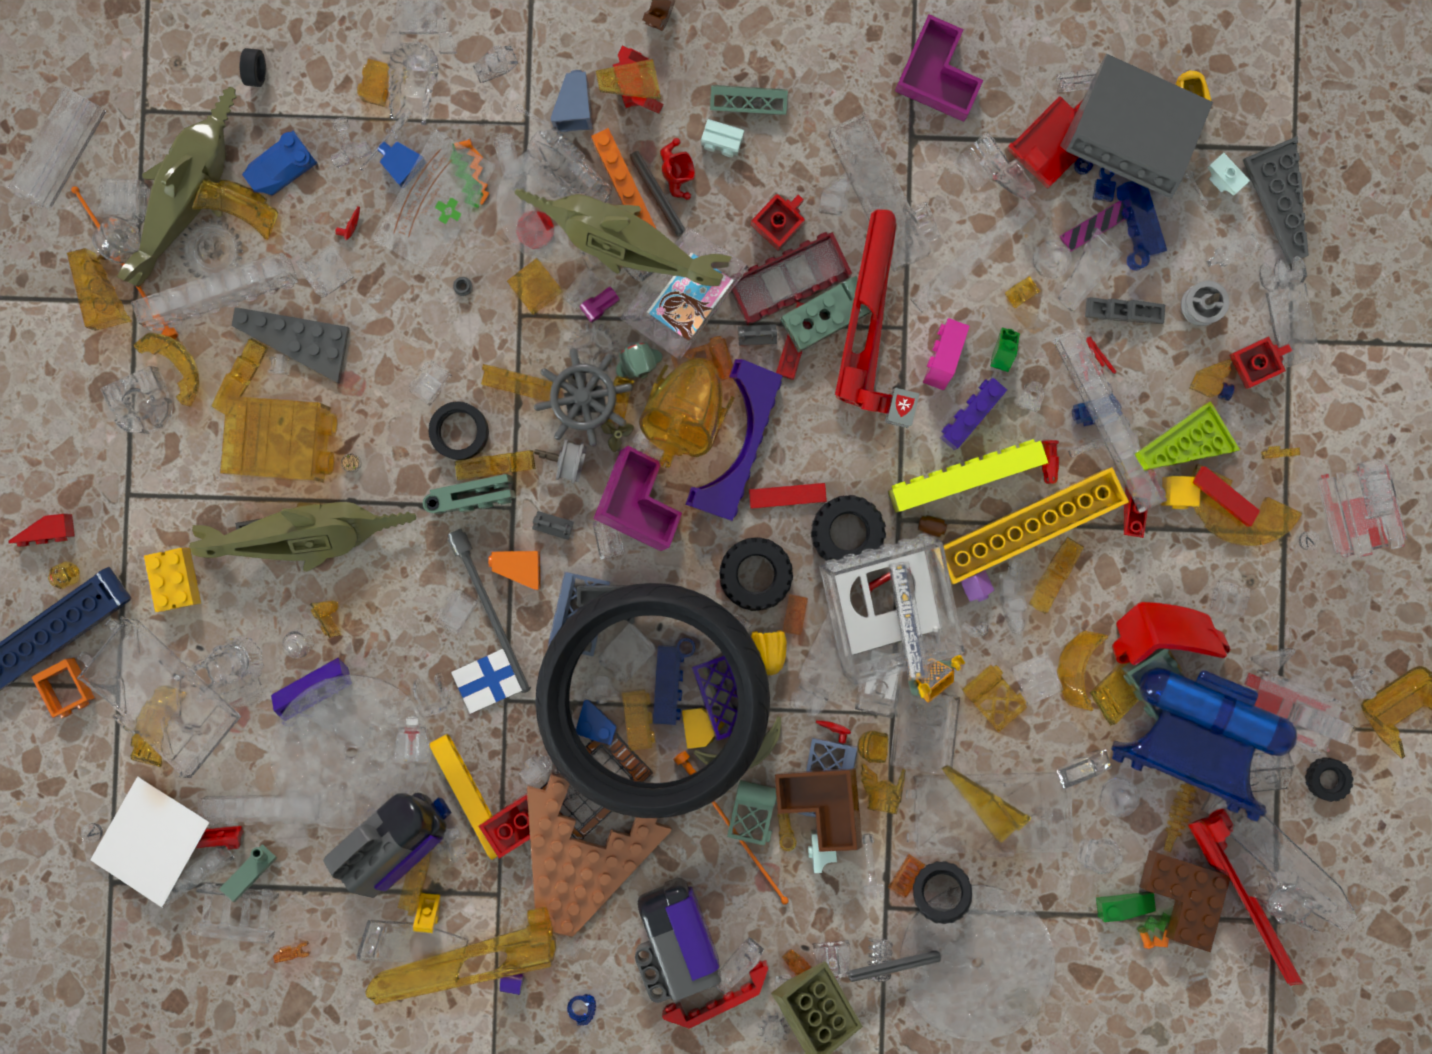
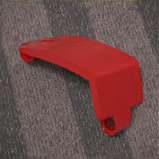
M1059 96L1007 147V150L1047 189L1079 158L1065 151L1060 145L1082 101L1073 109Z
M1140 602L1119 619L1116 625L1121 637L1112 644L1117 662L1120 664L1130 662L1133 665H1137L1157 649L1183 650L1219 658H1225L1231 650L1224 633L1215 629L1208 614L1191 608L1154 602Z

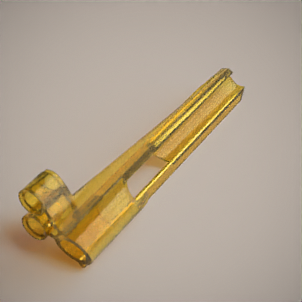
M547 907L527 910V928L382 971L374 976L365 991L366 997L376 1005L549 968L555 957L556 940L553 936V927ZM499 951L507 954L505 962L490 972L462 978L458 977L463 963L468 958Z

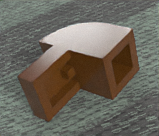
M652 0L650 9L644 13L642 21H645V24L652 28L663 31L672 13L675 0Z

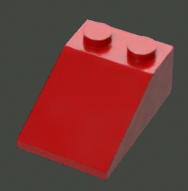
M527 793L478 826L499 859L530 839Z

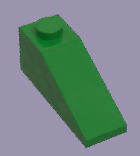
M1153 892L1096 897L1098 917L1103 922L1123 921L1156 911Z

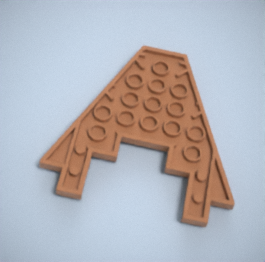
M551 773L545 790L527 786L536 928L573 937L671 832V827L657 823V818L635 817L629 834L611 829L605 846L572 838L570 836L576 820L559 814L570 784L562 775Z

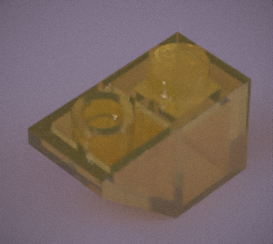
M1228 359L1196 371L1189 389L1209 398L1219 395L1223 389L1222 382L1231 371L1230 364L1232 360Z

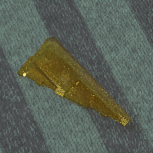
M946 765L941 768L997 841L1002 843L1015 830L1019 831L1032 819L950 766Z

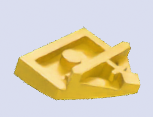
M706 709L682 710L687 749L706 747L712 743L715 734ZM720 721L718 731L724 727L725 723L723 721Z

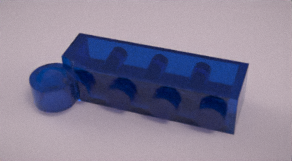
M1129 181L1116 189L1117 198L1123 204L1122 214L1128 225V234L1134 245V252L1130 253L1127 257V265L1130 269L1138 271L1149 264L1151 257L1166 252L1167 247L1149 188L1134 181ZM1135 255L1141 257V265L1135 262Z
M690 638L680 639L677 646L658 645L653 724L676 725V721L680 720L681 709H677L678 701H682V690L679 689V682H683L684 670H680V662L684 663V657L692 656L696 649L695 642ZM683 641H688L693 646L692 651L688 654L680 651L679 646Z

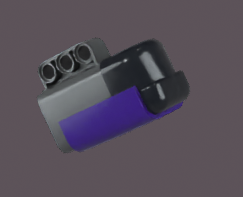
M419 792L413 795L397 793L328 853L323 862L331 876L341 880L348 891L353 894L375 898L381 891L390 889L443 840L442 835L446 832L447 824L431 798Z
M675 878L665 882L664 886L642 894L638 898L637 905L649 941L637 946L635 961L651 1001L659 1003L670 998L673 1001H677L718 985L721 982L719 957L693 887L688 886L684 879ZM641 951H646L649 953V956L647 958H641L639 956V953ZM648 969H652L656 974L648 976L645 972ZM654 988H661L663 992L657 995L652 990Z

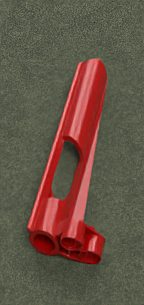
M877 209L870 216L835 395L837 399L858 406L863 410L889 414L893 395L875 392L874 384L897 223L895 215L891 210ZM861 304H864L871 310L872 315L865 349L861 353L856 354L852 351L860 307Z
M1225 808L1217 809L1210 813L1208 817L1189 823L1188 827L1209 865L1228 875L1286 983L1290 986L1304 984L1258 899L1247 894L1224 852L1228 847L1225 838L1233 832L1234 826Z

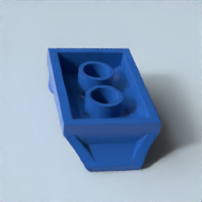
M293 130L292 132L284 133L277 143L249 163L242 175L254 192L273 196L316 165L317 161Z

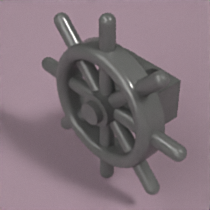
M571 348L570 356L573 366L564 369L558 376L546 368L541 369V375L552 381L553 384L550 391V401L536 403L534 409L540 411L552 408L556 417L562 422L554 435L556 440H560L568 427L575 430L587 431L589 444L594 447L597 445L594 429L602 426L609 419L620 426L626 425V420L614 413L617 394L629 392L633 389V386L631 384L614 386L611 378L605 373L613 359L610 354H607L599 367L590 364H580L577 349ZM582 373L593 374L585 387ZM575 375L577 387L572 386L566 380ZM599 379L606 385L605 389H603L602 385L598 386ZM561 388L567 391V393H564V398H559ZM605 396H608V403H607V405H606ZM566 405L567 416L563 413L560 406ZM591 413H601L598 418L592 420ZM583 415L585 422L574 421V418Z

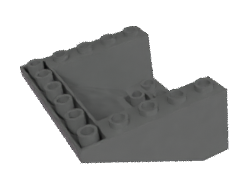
M1106 54L1060 146L1071 154L1172 199L1183 179L1213 102Z

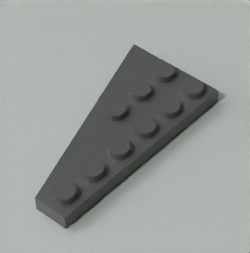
M1298 136L1243 159V163L1288 264L1309 256L1307 232H1305L1304 227L1305 213H1303L1302 205L1304 203L1302 177L1299 172L1298 163L1300 160L1299 153L1297 152Z

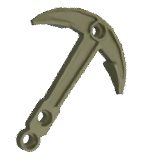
M703 667V672L708 677L710 673L707 672L706 667ZM714 672L709 682L715 685L720 684L722 676ZM723 683L722 688L727 690L725 683ZM709 685L714 697L716 691L713 686ZM721 690L716 700L725 704L729 694ZM729 702L728 706L733 708L731 702ZM719 705L720 711L723 709L721 705ZM726 708L723 719L731 723L735 712ZM777 716L773 726L765 734L757 756L749 769L762 762L773 750L780 735L781 717ZM698 750L694 751V754L705 764L710 763L718 755Z

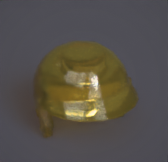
M874 730L863 733L857 744L860 756L869 763H885L888 756V734Z

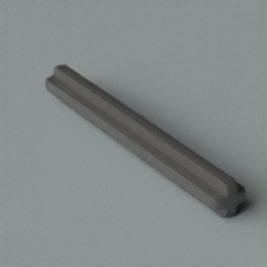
M639 151L630 154V159L677 236L685 232L683 224Z
M935 950L849 970L848 977L851 982L933 964L941 961V955Z

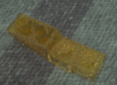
M1069 537L1064 540L1035 587L1036 591L1029 602L1030 606L1044 614L1048 613L1061 586L1068 579L1084 546Z

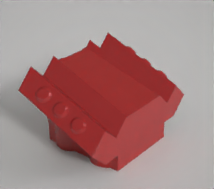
M622 45L618 53L620 62L612 66L625 109L633 106H642L659 114L664 104L656 100L660 92L657 91L653 81V70L645 67L649 58L632 48Z

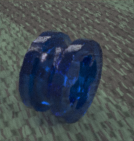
M1080 157L1074 164L1076 173L1080 175L1087 174L1093 167V163ZM1081 162H1086L1088 164L1086 166L1087 169H1085L1084 167L1080 168L1079 165L1081 164Z
M1223 382L1218 391V398H1225L1226 401H1229L1234 393V385H1228L1226 382Z

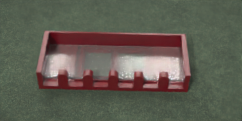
M824 232L818 235L817 239L812 242L807 240L801 243L800 247L795 250L790 248L784 251L782 256L775 258V256L765 260V264L759 267L754 265L747 269L748 272L742 275L737 273L730 277L734 281L729 288L747 326L851 277L852 271L833 232L829 234Z

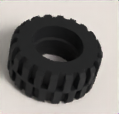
M843 495L831 499L817 511L812 522L811 537L814 548H816L819 556L827 563L839 568L876 558L879 555V551L883 548L884 538H886V525L881 517V512L875 508L876 506L872 502H868L863 497ZM843 514L856 515L863 521L866 527L864 542L853 550H843L837 547L831 539V525L837 517Z
M760 537L747 538L734 544L724 555L720 565V583L726 596L737 606L750 611H763L778 605L786 597L793 580V567L788 554L774 541ZM751 556L766 558L774 569L772 584L761 592L746 590L738 579L740 564Z

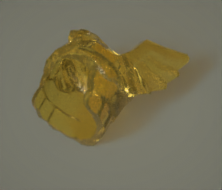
M862 764L861 781L864 784L863 787L866 793L869 795L867 809L897 814L899 804L902 801L906 770L902 769L898 783L894 785L888 780L878 782L877 774L865 764Z

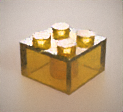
M535 258L507 280V283L532 315L563 292L538 258Z

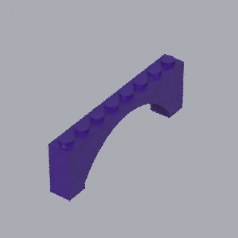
M735 359L729 378H732L738 386L746 408L747 429L744 444L734 463L721 476L706 485L697 488L691 487L685 504L733 521V518L738 513V504L744 495L745 483L750 478V469L752 463L756 460L757 448L763 440L764 428L768 425L770 411L775 405L776 393L782 384V375L743 359Z

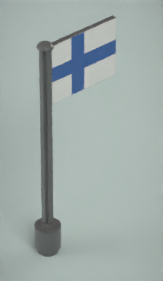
M458 529L447 535L449 545L454 556L459 555L462 558L503 648L451 672L471 714L520 691L527 693L531 690V686L529 687L472 562L470 550L473 548L465 532L463 533L462 529Z

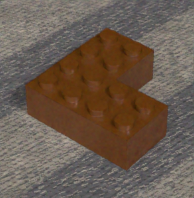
M856 768L775 774L778 814L816 812L819 852L858 850L863 847Z
M1149 850L1139 887L1175 899L1165 937L1211 953L1230 882L1228 875Z

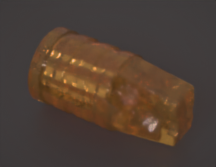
M792 949L786 951L782 956L796 976L812 968L803 957Z

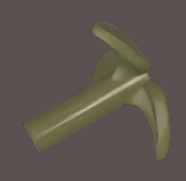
M607 421L601 426L605 434L613 435L608 440V445L612 452L620 449L622 444L620 438L622 436H629L634 430V426L630 423H626L625 426H619L618 430H616L615 424L612 421Z

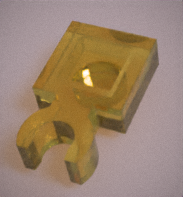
M1270 446L1267 451H1262L1261 455L1262 459L1299 456L1300 448L1280 449V446Z

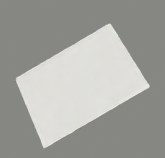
M137 776L94 852L91 861L162 907L209 822Z

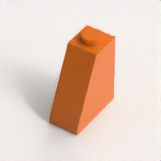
M540 551L491 552L488 564L489 567H492L493 572L534 590L541 589Z

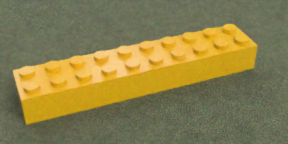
M1113 467L1106 468L937 547L934 551L949 583L956 584L1116 509L1129 501Z

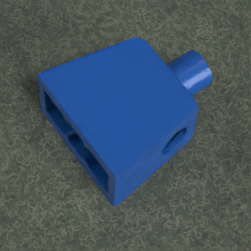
M383 142L378 147V151L383 155L380 163L403 190L427 163L420 154L399 142H395L392 147Z

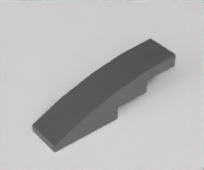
M1089 297L1086 298L1085 317L1123 322L1164 324L1166 305L1138 300L1126 301L1112 298L1107 300Z

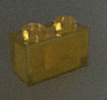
M368 59L367 64H364L362 69L363 79L357 87V94L363 102L385 107L394 74V69L390 64Z

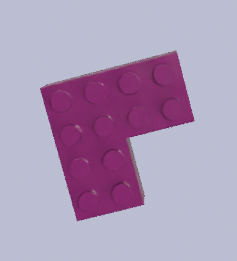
M928 14L895 92L964 122L983 83L982 79L948 65L964 29Z
M630 446L620 450L593 519L659 551L669 548L682 513L649 497L662 462Z

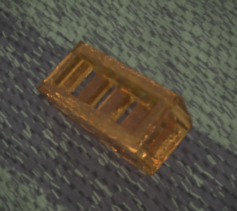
M908 854L887 888L902 898H907L916 876L924 868L925 864ZM910 862L917 866V870L910 867L908 863ZM907 869L908 871L913 873V876L911 877L910 875L905 873L904 870ZM903 876L909 880L908 884L901 880L900 877ZM897 883L901 884L902 886L905 887V889H904V890L900 889L899 887L896 886V884H897Z

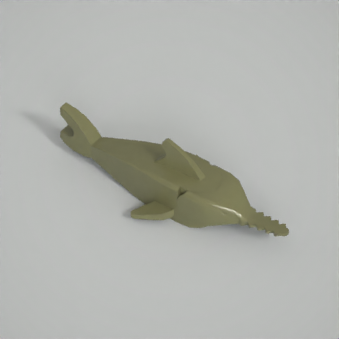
M233 87L223 90L224 95L219 96L220 102L215 103V109H211L212 115L207 116L206 120L184 128L176 136L169 149V155L166 154L162 162L142 174L144 179L154 180L148 201L139 251L135 252L126 261L117 275L123 281L139 287L150 275L157 258L193 221L205 204L217 217H222V196L216 185L223 173L226 158L224 140L226 124L224 121L228 120L227 114L231 112L230 107L234 105L233 100L237 98L236 90Z
M516 189L514 192L520 200H525L528 204L531 203L534 207H538L541 211L550 215L577 248L597 257L617 274L621 271L620 266L647 272L686 277L693 282L705 286H720L723 274L714 269L728 267L732 256L723 254H709L692 259L660 231L637 217L641 212L639 206L612 205L581 194L547 201L544 197L540 198L536 194L532 195L529 191L525 192L524 189Z
M300 502L295 508H283L278 513L264 517L226 535L209 526L193 525L192 532L194 536L202 540L191 542L189 548L193 555L204 558L233 555L285 561L305 560L303 570L307 572L323 563L326 558L338 557L348 553L353 547L360 545L375 532L382 531L383 528L389 529L391 526L396 527L398 524L412 523V521L416 520V514L410 512L402 514L400 512L397 515L392 513L389 516L386 514L378 516L350 502H335L323 505Z

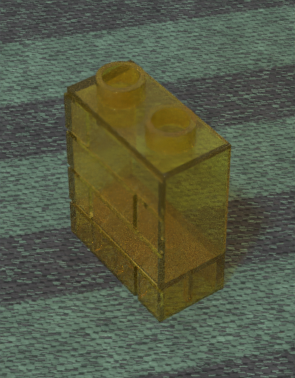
M227 396L220 473L236 477L324 483L325 474L331 475L334 469V454L327 451L328 436H335L337 432L338 420L336 413H330L331 407L318 402Z

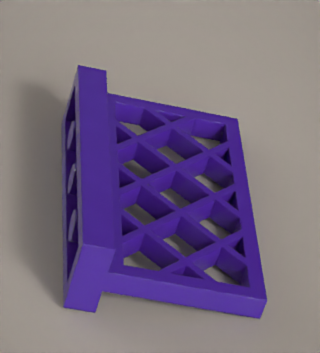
M721 656L692 667L716 740H721L731 735V729L734 727L738 708L735 710L728 706L732 696L738 698V695L733 694L734 691L737 694V687L731 667L725 656ZM725 660L727 664L725 673L715 669L718 662ZM706 667L711 670L707 680L700 677L698 669ZM714 672L723 676L719 686L709 682ZM726 678L733 682L731 692L721 688ZM708 684L717 688L713 699L706 696L705 690ZM720 690L729 694L725 704L716 700ZM714 702L723 706L719 717L712 713L711 709ZM726 708L735 712L731 723L722 719ZM720 721H723L730 726L726 733L720 735L718 726Z

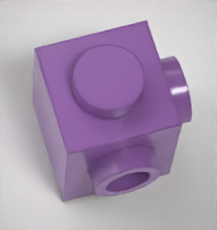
M985 570L961 581L964 592L970 602L976 599L978 602L989 598L988 594L995 591Z

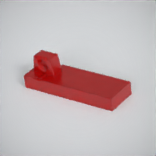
M242 826L205 829L195 848L226 845L228 850L239 849L241 845L240 840L244 832Z

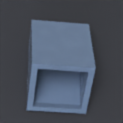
M573 70L571 73H566L551 115V123L555 133L593 129L590 89L586 72Z

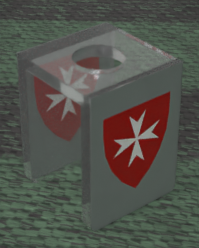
M894 388L891 393L893 398L889 414H886L885 423L904 428L912 426L920 393Z

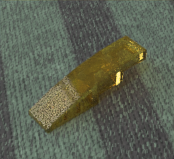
M253 338L248 339L241 356H237L230 373L225 375L211 407L226 416L230 415L254 377L268 347Z
M533 450L454 461L457 480L536 469Z

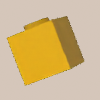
M1162 477L1161 506H1172V509H1188V507L1200 506V489L1192 483L1195 477Z

